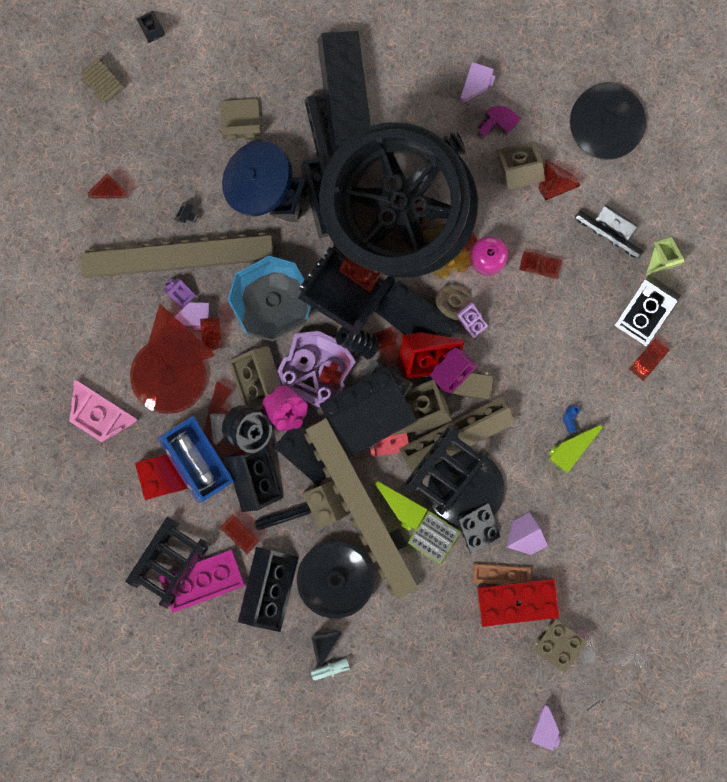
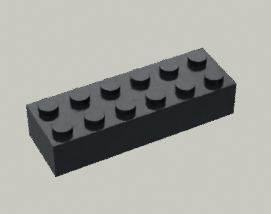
M359 31L321 33L317 39L331 150H337L352 135L371 126Z

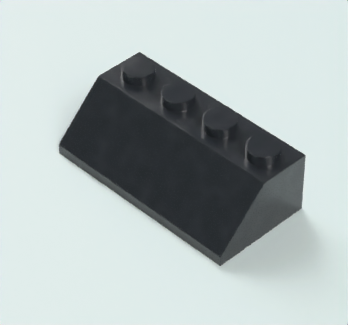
M399 279L375 310L379 316L404 335L426 333L452 337L459 328L457 324Z
M255 548L238 618L239 623L281 632L299 557L264 548Z

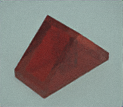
M108 174L88 191L90 199L128 198L126 191Z

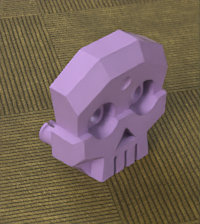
M320 331L297 333L294 335L289 356L283 358L278 374L282 380V385L290 386L306 403L318 408L320 403L344 390L345 385L343 381L356 361L348 349L337 345L336 339ZM301 358H307V363L302 364L300 362ZM332 369L334 374L328 376L326 374L327 370ZM313 377L315 388L303 382Z

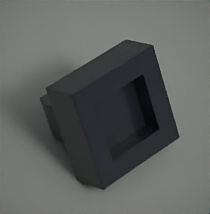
M182 203L174 220L179 223H186L187 220L195 223L198 215L191 212L192 205Z

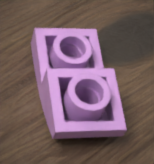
M472 302L457 314L460 322L472 338H475L488 327Z

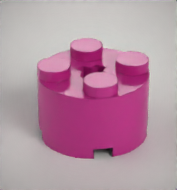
M283 385L274 388L275 391L271 395L268 393L263 400V413L268 416L271 423L278 430L298 429L302 426L303 419L307 413V403L290 386Z

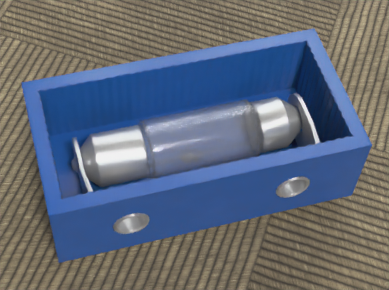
M194 416L188 417L157 437L197 503L204 502L234 482Z

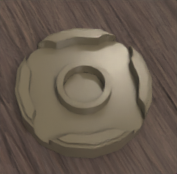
M453 284L443 286L436 294L435 299L440 312L454 320H459L457 314L469 303H473L465 289Z

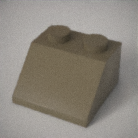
M534 141L497 150L508 189L545 181L543 162Z
M333 479L303 492L319 529L351 513L350 511L346 512L341 502L344 499L341 494L336 495L332 487L334 484Z

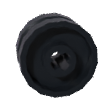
M238 405L226 414L222 423V434L229 444L247 453H255L262 450L269 442L272 434V424L267 415L247 405Z

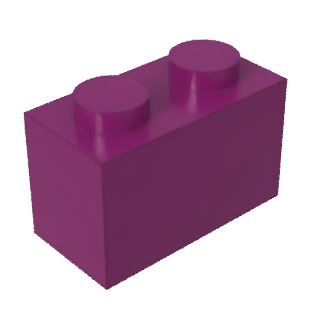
M455 347L447 353L446 358L434 367L430 376L443 391L452 394L476 369L477 365L464 350Z

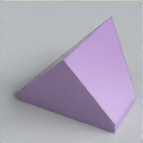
M530 512L512 522L507 548L532 555L548 546L541 529Z

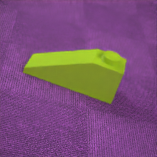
M599 425L561 443L559 446L554 445L548 453L550 455L548 460L565 473H568L603 427Z
M377 481L376 487L398 520L402 522L401 526L409 531L412 528L416 530L427 509Z

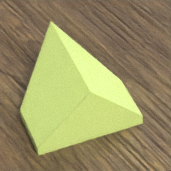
M672 237L654 242L655 248L646 276L679 266L684 262V258Z

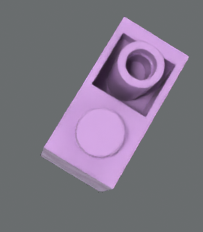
M188 303L170 320V326L174 327V330H186V327H193L194 331H205V328H209L210 304Z

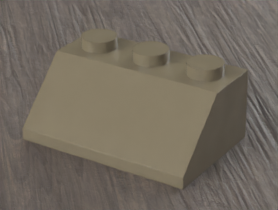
M269 346L251 350L228 361L243 405H247L257 411L262 410V403L268 393L271 395L275 391L274 388L282 386Z

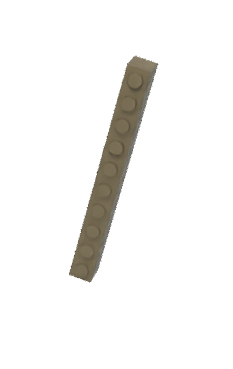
M258 233L256 237L238 235L237 239H229L228 236L218 237L216 241H210V238H203L195 243H191V240L180 241V244L172 245V242H163L161 246L143 244L142 248H134L133 245L123 246L121 250H115V247H108L100 252H96V249L85 250V253H80L82 277L93 278L258 262L267 256H273L271 235Z
M323 418L306 427L307 433L304 434L309 444H314L316 450L313 452L318 461H323L325 467L322 469L327 478L332 477L334 481L332 487L336 495L341 494L344 499L341 504L346 512H351L353 518L350 520L355 529H360L362 535L359 537L364 546L369 545L371 549L369 555L373 563L378 562L380 566L378 572L382 579L386 578L390 585L386 587L391 596L396 595L397 599H400L418 589L327 419Z

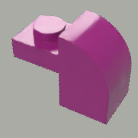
M505 106L491 107L484 115L489 120L484 119L478 126V129H480L478 135L484 139L495 126L508 135L520 122L521 118Z

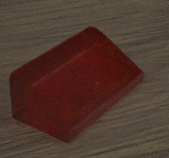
M234 514L220 527L246 554L260 542Z

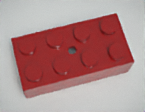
M554 578L476 587L482 627L559 618Z

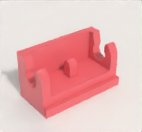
M407 433L391 435L376 443L373 449L370 448L371 456L377 457L399 453V448L409 444Z

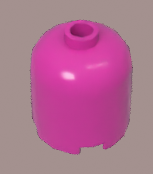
M493 236L479 239L470 252L472 268L483 276L499 274L505 268L508 260L506 245L500 239Z

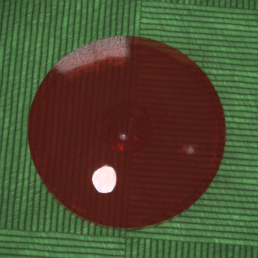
M160 338L146 344L135 356L130 369L131 387L137 399L148 409L161 414H176L192 407L203 394L207 381L206 366L200 353L189 343L177 338Z

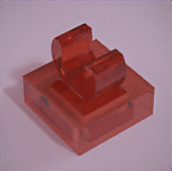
M332 362L330 367L324 365L318 381L336 388L342 372L337 371L339 364Z

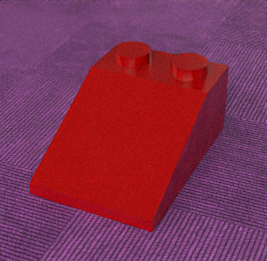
M426 333L403 335L397 366L405 379L429 376L433 372L434 367L446 358L450 350L455 347L463 350L464 340Z
M167 454L135 463L146 501L188 489ZM192 457L191 462L194 463L196 460Z

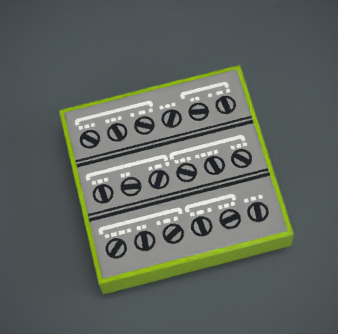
M428 511L408 544L440 564L461 532Z

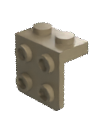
M257 99L221 102V135L223 139H226V141L238 140L237 138L254 140L257 137H261L259 103Z
M555 619L554 622L550 621L544 629L546 633L543 638L539 637L533 645L535 647L533 651L562 672H567L585 647L586 640Z

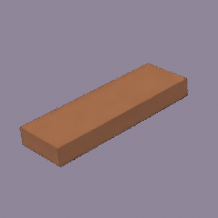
M473 563L472 583L500 585L531 581V567Z

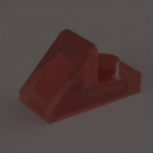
M391 327L373 333V336L378 339V349L385 368L388 367L389 369L397 366L400 350Z

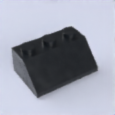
M268 444L262 450L255 453H247L241 450L225 457L234 481L233 484L242 512L258 511L283 498Z

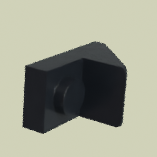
M154 11L136 18L148 43L165 36L163 27Z

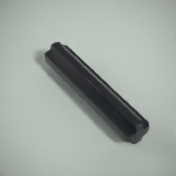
M308 504L256 520L255 526L257 530H262L308 515L311 511Z

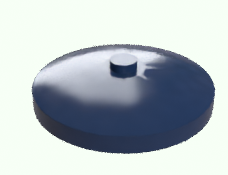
M255 141L241 147L230 158L223 173L222 189L227 203L234 210L246 216L255 217L271 212L280 205L290 189L292 179L291 162L287 154L280 147L267 141Z

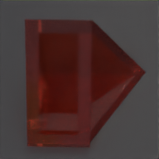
M547 159L545 160L543 167L545 181L540 182L538 188L545 201L580 186V183L572 173Z

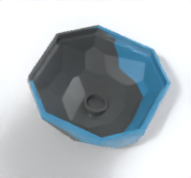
M267 256L235 274L228 302L247 335L273 342L307 323L311 306L298 299L302 292L299 288L304 278L294 262Z

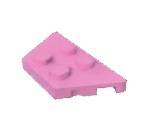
M77 380L74 381L69 422L100 442L106 441L138 421Z

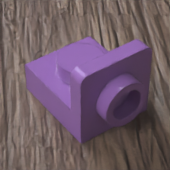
M177 277L168 280L163 289L182 309L196 296Z

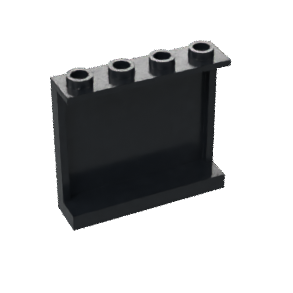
M335 245L333 248L329 247L324 254L325 259L321 258L316 265L317 270L312 269L308 276L309 280L303 281L299 288L302 292L298 299L358 335L389 291L395 278L388 275L385 281L379 279L336 252L337 247Z

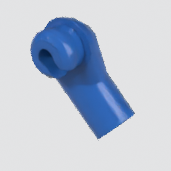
M570 405L563 415V421L569 434L578 430L574 422L577 414L580 412L577 405Z

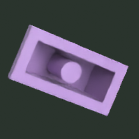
M472 62L460 102H465L487 91L488 86H493L495 75L492 74L494 69Z
M543 704L530 742L553 750L554 747H558L561 736H558L560 732L549 707Z

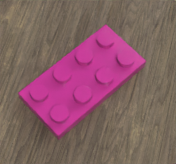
M229 550L196 563L176 594L175 602L170 606L172 613L245 586L233 551ZM180 569L173 571L172 573L177 576ZM159 576L162 587L166 592L172 582L164 576Z

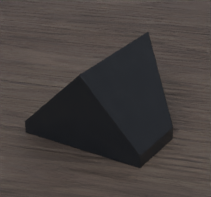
M336 631L311 637L316 661L319 666L322 665L342 634L341 632Z

